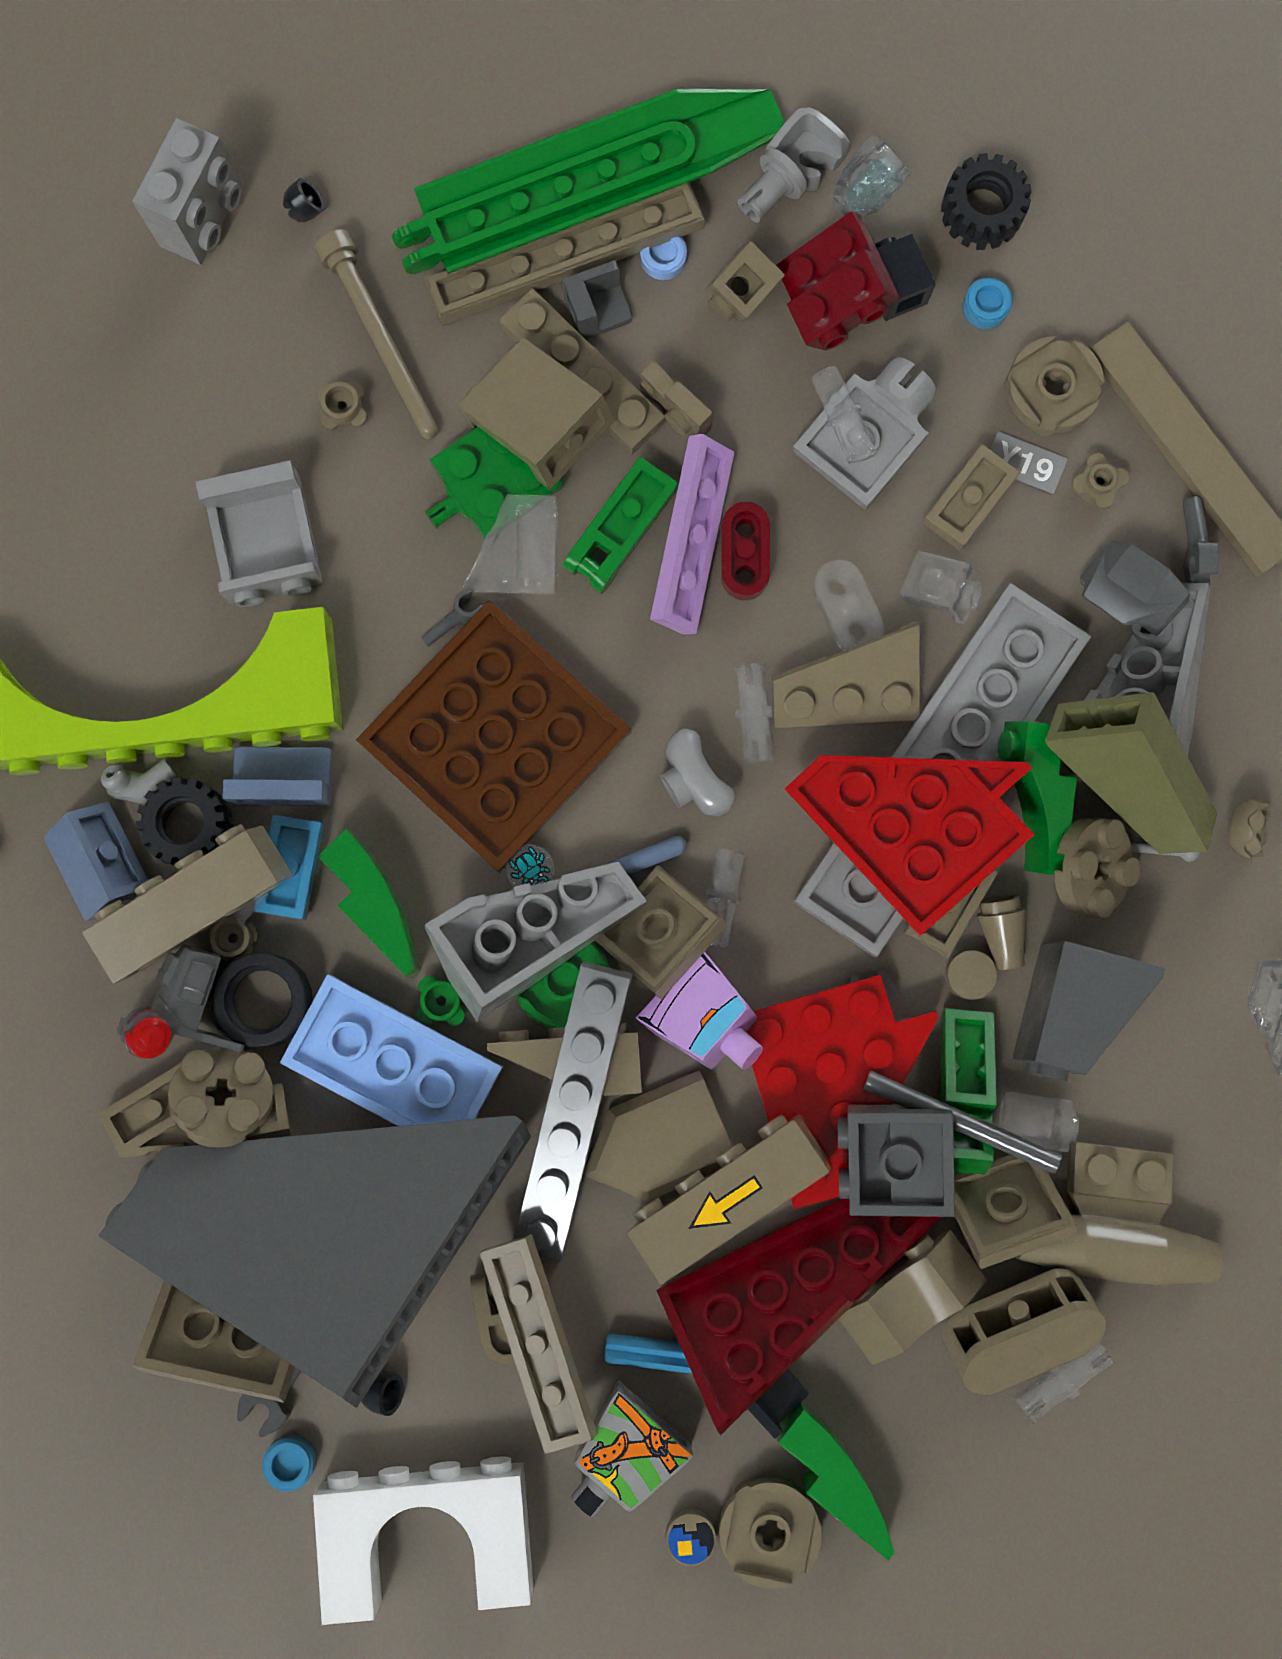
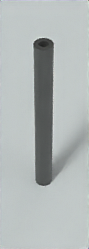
M870 1071L863 1087L864 1090L907 1109H952L954 1130L1055 1174L1061 1162L1062 1155L876 1072Z

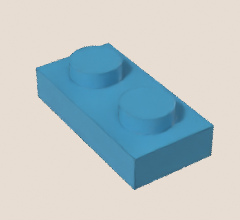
M279 815L272 816L269 837L294 877L256 899L255 912L307 920L324 824Z

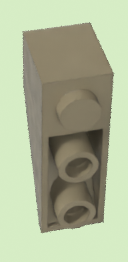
M621 1023L603 1096L642 1093L638 1032L628 1033L627 1023ZM566 1027L548 1028L549 1038L529 1040L528 1030L498 1032L499 1042L487 1043V1051L553 1080Z

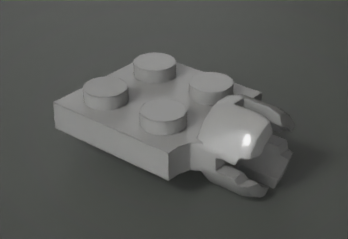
M901 357L890 361L880 375L872 381L863 380L854 373L793 446V452L865 511L926 440L929 434L919 424L918 417L933 400L936 386L922 370L911 385L905 389L904 387L912 378L909 372L916 364Z

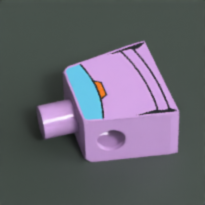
M706 952L697 959L662 999L656 995L636 1017L653 1034L710 1069L714 1068L726 1055L742 1070H746L758 1059L763 1050V1047L746 1033L756 1021V1014Z

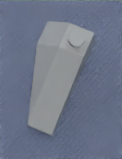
M1182 583L1190 593L1189 602L1157 637L1141 625L1133 624L1131 627L1133 634L1119 655L1114 653L1107 664L1108 672L1096 690H1090L1084 700L1154 692L1187 756L1193 732L1210 596L1209 583Z
M615 862L565 874L560 879L531 886L528 883L515 886L511 891L486 897L482 894L467 898L426 923L425 930L449 982L478 1022L531 987L641 908L647 901L621 864Z

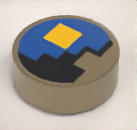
M684 1509L676 1513L667 1524L665 1533L666 1547L672 1559L678 1564L686 1567H697L706 1563L712 1557L717 1544L716 1530L712 1520L704 1512L697 1509Z

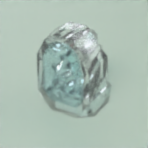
M872 134L862 143L859 151L842 169V175L834 188L833 204L844 215L852 210L859 213L862 218L876 213L902 187L911 172L876 134Z

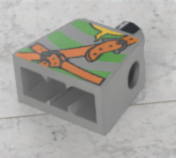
M618 1380L594 1420L598 1434L592 1441L580 1444L576 1452L575 1465L587 1477L574 1491L571 1498L590 1517H595L610 1497L625 1510L631 1512L693 1457L692 1443Z

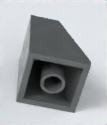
M1068 941L1040 945L1012 1059L1027 1063L1026 1073L1048 1079H1058L1067 1082L1069 1073L1086 1075L1162 980L1165 968Z

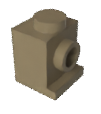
M749 241L736 252L735 256L706 287L713 295L708 303L725 320L729 321L734 316L740 322L747 319L785 275L752 241ZM738 278L745 283L746 290L743 296H737L731 290L733 279Z

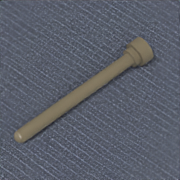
M335 230L324 235L315 244V251L323 266L330 268L332 273L339 275L421 436L426 439L434 438L438 433V426L355 267L357 248L348 231Z

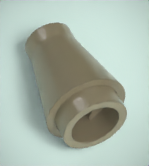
M1000 896L982 900L980 903L981 912L977 914V918L994 958L996 969L1009 970L1025 966L1026 907L1021 906L1019 896Z

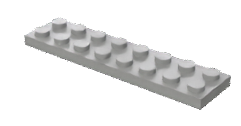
M1009 583L892 757L1001 761L998 754V741L1004 731L1005 721L1034 722L1091 636ZM835 843L827 851L793 902L874 958L879 955L903 919Z

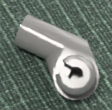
M163 758L145 773L125 770L120 765H111L103 771L101 783L106 788L107 793L115 799L144 803L147 802V799L144 797L149 790L155 792L158 789L156 784L162 781L172 782V778L180 776L173 766Z

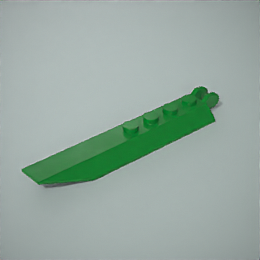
M674 89L415 187L414 191L424 217L398 227V229L394 230L391 237L397 248L406 249L412 245L423 243L431 235L433 244L404 256L402 264L405 272L411 275L421 273L422 271L433 269L442 261L447 273L450 274L712 174L769 143L784 125L785 121L771 89Z

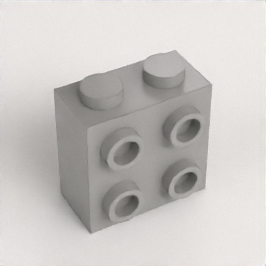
M176 118L132 203L160 247L202 265L207 253L212 252L217 247L221 237V226L229 211L232 212L237 208L241 200L243 185L220 137Z

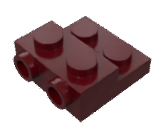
M853 210L776 264L785 275L782 281L791 298V301L787 303L788 309L806 346L830 350L841 345L848 339L847 333L861 323L869 324L880 319L888 312L887 306L900 298L861 215Z

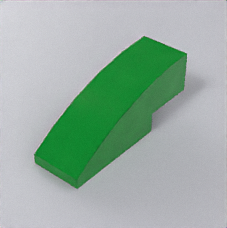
M345 829L317 856L351 891L337 906L406 977L414 978L420 972L415 942L400 900L375 857L354 833Z
M802 1401L780 1422L783 1432L777 1437L778 1443L809 1468L801 1479L806 1494L889 1561L895 1552L885 1521L862 1473L835 1434Z

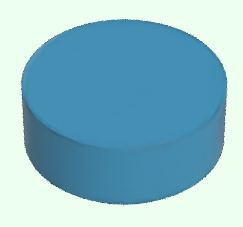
M979 279L969 287L962 305L964 316L970 324L980 329L998 327L1005 321L1011 310L1012 294L1007 285L998 279Z
M298 1435L282 1436L267 1449L263 1457V1475L266 1481L277 1490L286 1492L297 1490L313 1474L316 1466V1454L313 1446L305 1438Z

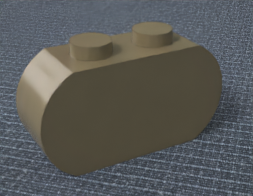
M1052 1269L972 1303L954 1313L943 1329L942 1341L965 1387L976 1394L991 1395L1088 1354L1102 1339L1106 1330V1320L1080 1276L1069 1269Z

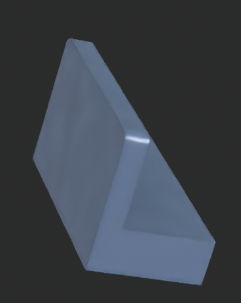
M236 747L234 750L233 779H223V799L233 805L331 806L332 751L327 747Z
M109 801L65 813L44 836V840L85 921L95 919L94 914L116 901H123L137 896L134 889L148 881Z

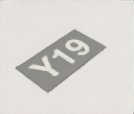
M997 431L990 449L1020 471L1016 480L1054 495L1068 458L1000 431Z

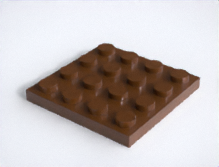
M489 599L360 734L356 741L500 873L509 864V861L525 847L632 731L626 723Z

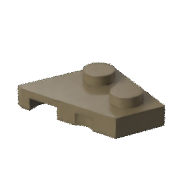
M182 1062L96 1114L120 1158L158 1154L162 1148L200 1145L187 1137L186 1132L178 1126L177 1122L175 1124L170 1114L168 1100L169 1085L175 1071L182 1065Z

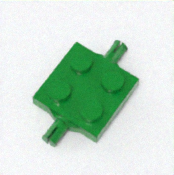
M477 426L429 459L430 464L444 482L448 497L428 511L426 510L425 514L437 529L438 526L459 512L474 524L484 540L487 541L561 490L563 483L559 480L549 490L536 480L528 464Z

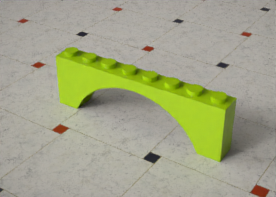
M324 607L274 612L268 629L258 647L246 663L228 681L214 692L182 709L158 717L136 721H96L74 717L53 710L25 690L12 676L0 658V770L8 769L11 775L36 774L40 772L39 766L57 764L59 769H80L88 767V760L106 758V762L111 764L131 763L137 761L136 754L155 752V757L175 758L184 756L186 748L203 747L205 752H225L234 749L233 743L252 741V745L256 747H269L282 744V737L297 735L301 736L302 741H320L329 739L331 731L343 730L333 623L331 616Z

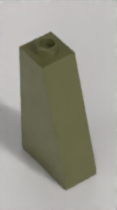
M1154 692L1057 705L1045 742L1065 764L1159 854L1208 851L1218 813Z

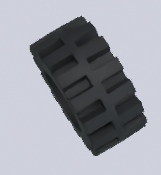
M984 153L979 154L976 162L970 157L964 160L962 167L958 166L954 170L945 189L941 212H944L942 218L944 226L951 225L949 232L951 237L956 239L960 235L963 238L961 245L969 247L970 243L973 242L976 243V250H984L987 243H990L992 249L998 248L1003 240L1007 243L1019 230L1030 206L1031 186L1030 184L1024 185L1027 175L1024 170L1018 173L1015 171L1017 163L1013 160L1005 164L1002 162L1003 155L995 154L993 160H988V154ZM980 189L992 191L1000 197L1004 204V210L996 215L981 214L971 207L967 200V195L974 190Z
M177 777L172 778V782L162 781L156 784L158 789L155 792L149 790L144 796L147 799L146 804H139L137 813L141 814V820L136 821V830L141 831L142 836L139 839L142 845L149 849L148 852L152 856L171 865L198 850H201L204 855L219 847L215 839L233 828V824L229 822V817H232L230 808L226 806V800L223 799L222 795L203 782L191 778ZM182 803L195 804L204 815V825L201 833L196 839L188 843L175 842L170 838L166 827L170 812Z

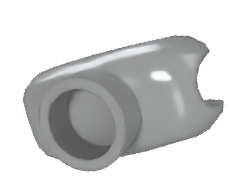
M685 728L676 732L670 738L666 747V757L672 768L660 775V779L669 796L678 808H682L693 801L704 815L716 817L727 813L734 804L735 793L733 788L718 779L709 767L702 753L700 736L695 731Z

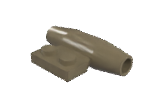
M1072 1142L1069 1145L1067 1193H1069L1077 1215H1071L1076 1223L1077 1235L1015 1257L1016 1259L1049 1269H1069L1084 1278L1150 1286L1216 1283L1223 1269V1253L1218 1242L1159 1225L1169 1205H1172L1174 1154L1082 1142Z

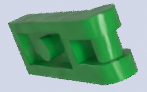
M639 457L570 550L562 567L573 575L579 572L591 581L589 586L603 594L613 582L620 568L675 495L679 483L642 457ZM596 546L609 554L602 565L589 557Z

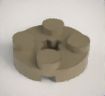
M1043 337L1031 342L1017 355L1004 382L1006 398L1012 412L1024 425L1030 427L1039 436L1048 437L1054 433H1066L1080 427L1090 418L1100 402L1101 386L1104 384L1102 366L1088 347L1075 340L1068 343L1065 341H1055L1057 337ZM1049 376L1053 381L1061 378L1065 382L1061 389L1062 395L1047 392L1044 388L1046 385L1044 377Z
M1082 818L1068 828L1060 841L1057 854H1065L1063 871L1055 870V886L1061 902L1072 912L1092 917L1108 918L1123 900L1128 886H1134L1140 877V862L1137 858L1133 857L1131 843L1124 830V825L1117 819Z
M212 1047L189 1052L183 1058L182 1065L175 1071L169 1085L168 1100L170 1114L175 1124L177 1122L178 1126L186 1132L187 1137L197 1144L222 1148L241 1143L246 1140V1135L254 1132L258 1126L260 1129L264 1125L272 1109L273 1087L271 1077L265 1069L264 1061L255 1053H248L244 1050L238 1052L223 1047ZM218 1087H226L228 1091L234 1092L236 1096L235 1098H226L224 1106L215 1105L214 1097L207 1095Z
M762 1477L753 1481L746 1480L741 1482L724 1504L720 1514L718 1533L724 1557H726L727 1562L734 1568V1572L742 1581L761 1589L784 1588L791 1585V1580L798 1578L804 1571L807 1573L818 1559L822 1545V1528L811 1498L792 1482L776 1477ZM767 1520H775L777 1528L784 1530L783 1537H774L772 1545L763 1544L762 1535L756 1532L757 1527L765 1525Z

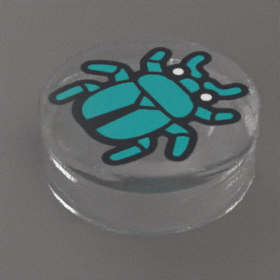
M533 844L524 845L505 867L507 879L513 887L528 883L531 886L552 881L555 876V864L551 855L544 848Z

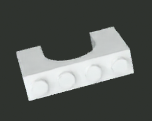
M500 1456L484 1459L480 1462V1466L460 1468L459 1462L446 1461L433 1464L429 1467L430 1471L409 1473V1467L394 1466L380 1470L378 1472L379 1476L359 1478L357 1471H341L330 1474L327 1477V1481H323L313 1495L322 1625L371 1621L375 1619L382 1603L378 1553L380 1530L390 1518L399 1512L415 1507H432L442 1510L454 1517L466 1530L474 1551L478 1610L531 1605L534 1584L524 1462L511 1463L510 1457Z

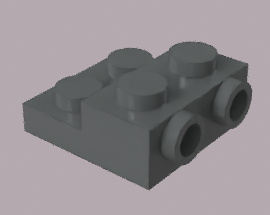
M848 1105V1117H838V1148L849 1149V1168H839V1199L850 1200V1216L955 1217L952 1109H900L899 1105Z

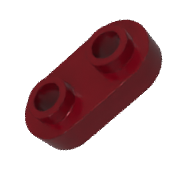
M739 502L726 511L722 520L721 581L724 589L730 596L739 600H751L764 592L770 577V520L766 511L761 506L752 502ZM747 524L752 527L754 533L749 537H742L737 533L736 528L739 525ZM746 570L753 575L754 580L748 584H743L737 580L736 574L739 571Z

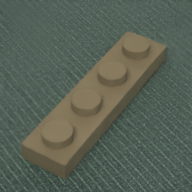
M533 288L499 319L500 328L516 343L524 337L603 394L615 420L606 431L631 455L665 424V415Z
M529 1234L486 1248L480 1252V1256L544 1453L547 1454L592 1441L598 1433L533 1235Z

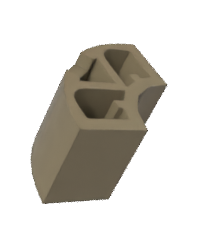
M951 1230L933 1239L928 1233H925L905 1253V1257L885 1272L839 1318L872 1365L906 1352L933 1326L948 1316L964 1309L988 1280Z

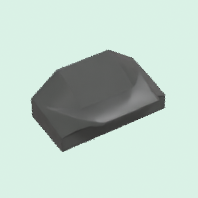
M1112 540L1080 576V583L1085 586L1082 594L1085 599L1122 625L1139 624L1156 637L1189 602V591L1171 570L1129 543Z

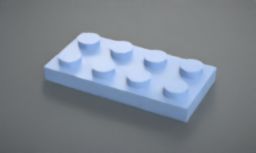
M327 974L280 1061L284 1066L397 1126L477 1119L504 1067L331 974Z

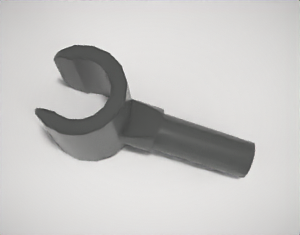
M471 590L459 592L454 599L453 611L443 621L422 636V639L428 646L459 624L465 625L483 607V605H480L472 612H464L460 609L462 604L467 603L471 599Z

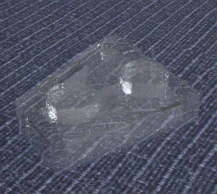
M507 494L497 514V520L492 530L488 532L470 574L466 576L463 582V590L503 593H557L558 495Z

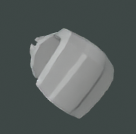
M810 107L797 109L767 145L765 152L759 160L764 174L738 199L739 208L746 216L753 210L754 213L751 215L750 220L759 223L763 216L783 195L795 200L799 199L806 191L818 190L821 173L819 170L810 167L835 170L846 158L850 149V141L831 120L819 111Z

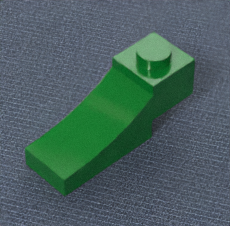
M1005 721L1004 731L998 741V754L1001 761L1027 762L1032 767L1014 784L1021 805L1023 822L1034 834L1025 843L1024 871L1055 875V870L1063 871L1065 854H1057L1063 835L1072 825L1077 777L1059 775L1061 759L1045 742L1051 724L1030 721Z
M945 1008L941 1015L938 1100L993 1124L992 1113L997 1106L994 1013ZM953 1129L954 1172L985 1175L994 1162L993 1147Z

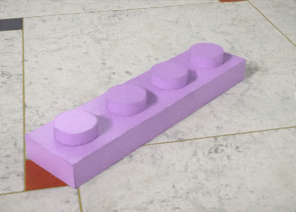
M704 434L691 435L688 438L650 620L681 634L697 633L734 457V451Z

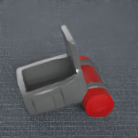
M182 945L176 953L167 954L161 968L158 969L156 980L162 986L159 993L155 996L152 1007H139L131 1011L126 1018L121 1017L117 1034L120 1035V1041L124 1043L129 1053L139 1059H154L167 1050L172 1043L174 1035L238 1052L243 1051L244 1044L233 1041L230 1037L198 1029L221 959L218 953Z

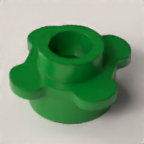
M433 976L422 978L418 984V989L421 992V1007L416 1012L418 1020L425 1025L432 1024L434 1021H447L451 1026L461 1024L466 1014L462 1009V999L449 981H438ZM440 996L446 998V1004L443 1006L437 1003V999Z

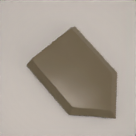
M696 1070L609 1108L583 1176L648 1202L676 1190L675 1186L698 1170L705 1177L718 1169L720 1165L716 1158L733 1146L700 1070Z

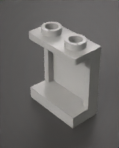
M290 460L195 481L199 500L206 507L222 580V582L218 583L219 594L229 604L235 603L238 607L255 606L264 602L265 596L282 593L284 596H299L310 592L311 586L323 584L301 478Z

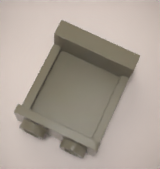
M524 337L511 350L503 354L495 367L478 384L474 385L468 391L466 397L458 404L471 429L478 426L529 465L536 480L549 490L615 422L602 393Z

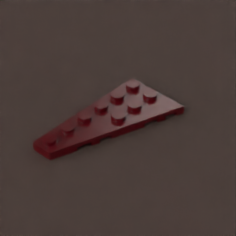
M840 1199L657 1289L658 1296L719 1435L721 1436L941 1217L850 1216V1200Z

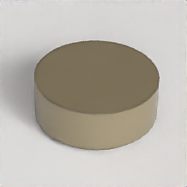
M968 950L960 952L953 956L946 966V984L950 991L959 998L966 1000L981 999L994 989L997 982V969L992 959L980 951Z

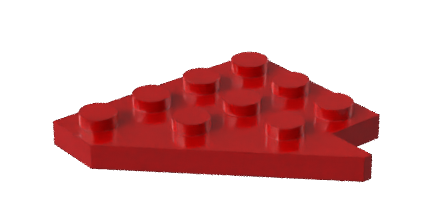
M820 755L784 788L919 936L923 935L1034 836L1033 832L1000 798L1032 769L1027 762Z
M881 974L753 1011L757 1019L746 1033L763 1047L762 1053L752 1064V1068L768 1122L783 1114L787 1121L799 1114L833 1164L828 1174L791 1198L794 1209L839 1197V1168H849V1149L838 1148V1117H848V1105H892L893 1102L863 1089L870 1071L903 1084L938 1020V1014L935 1010L895 1022Z

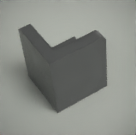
M611 261L563 278L564 298L577 332L585 339L632 322V314L620 286V270L616 261Z

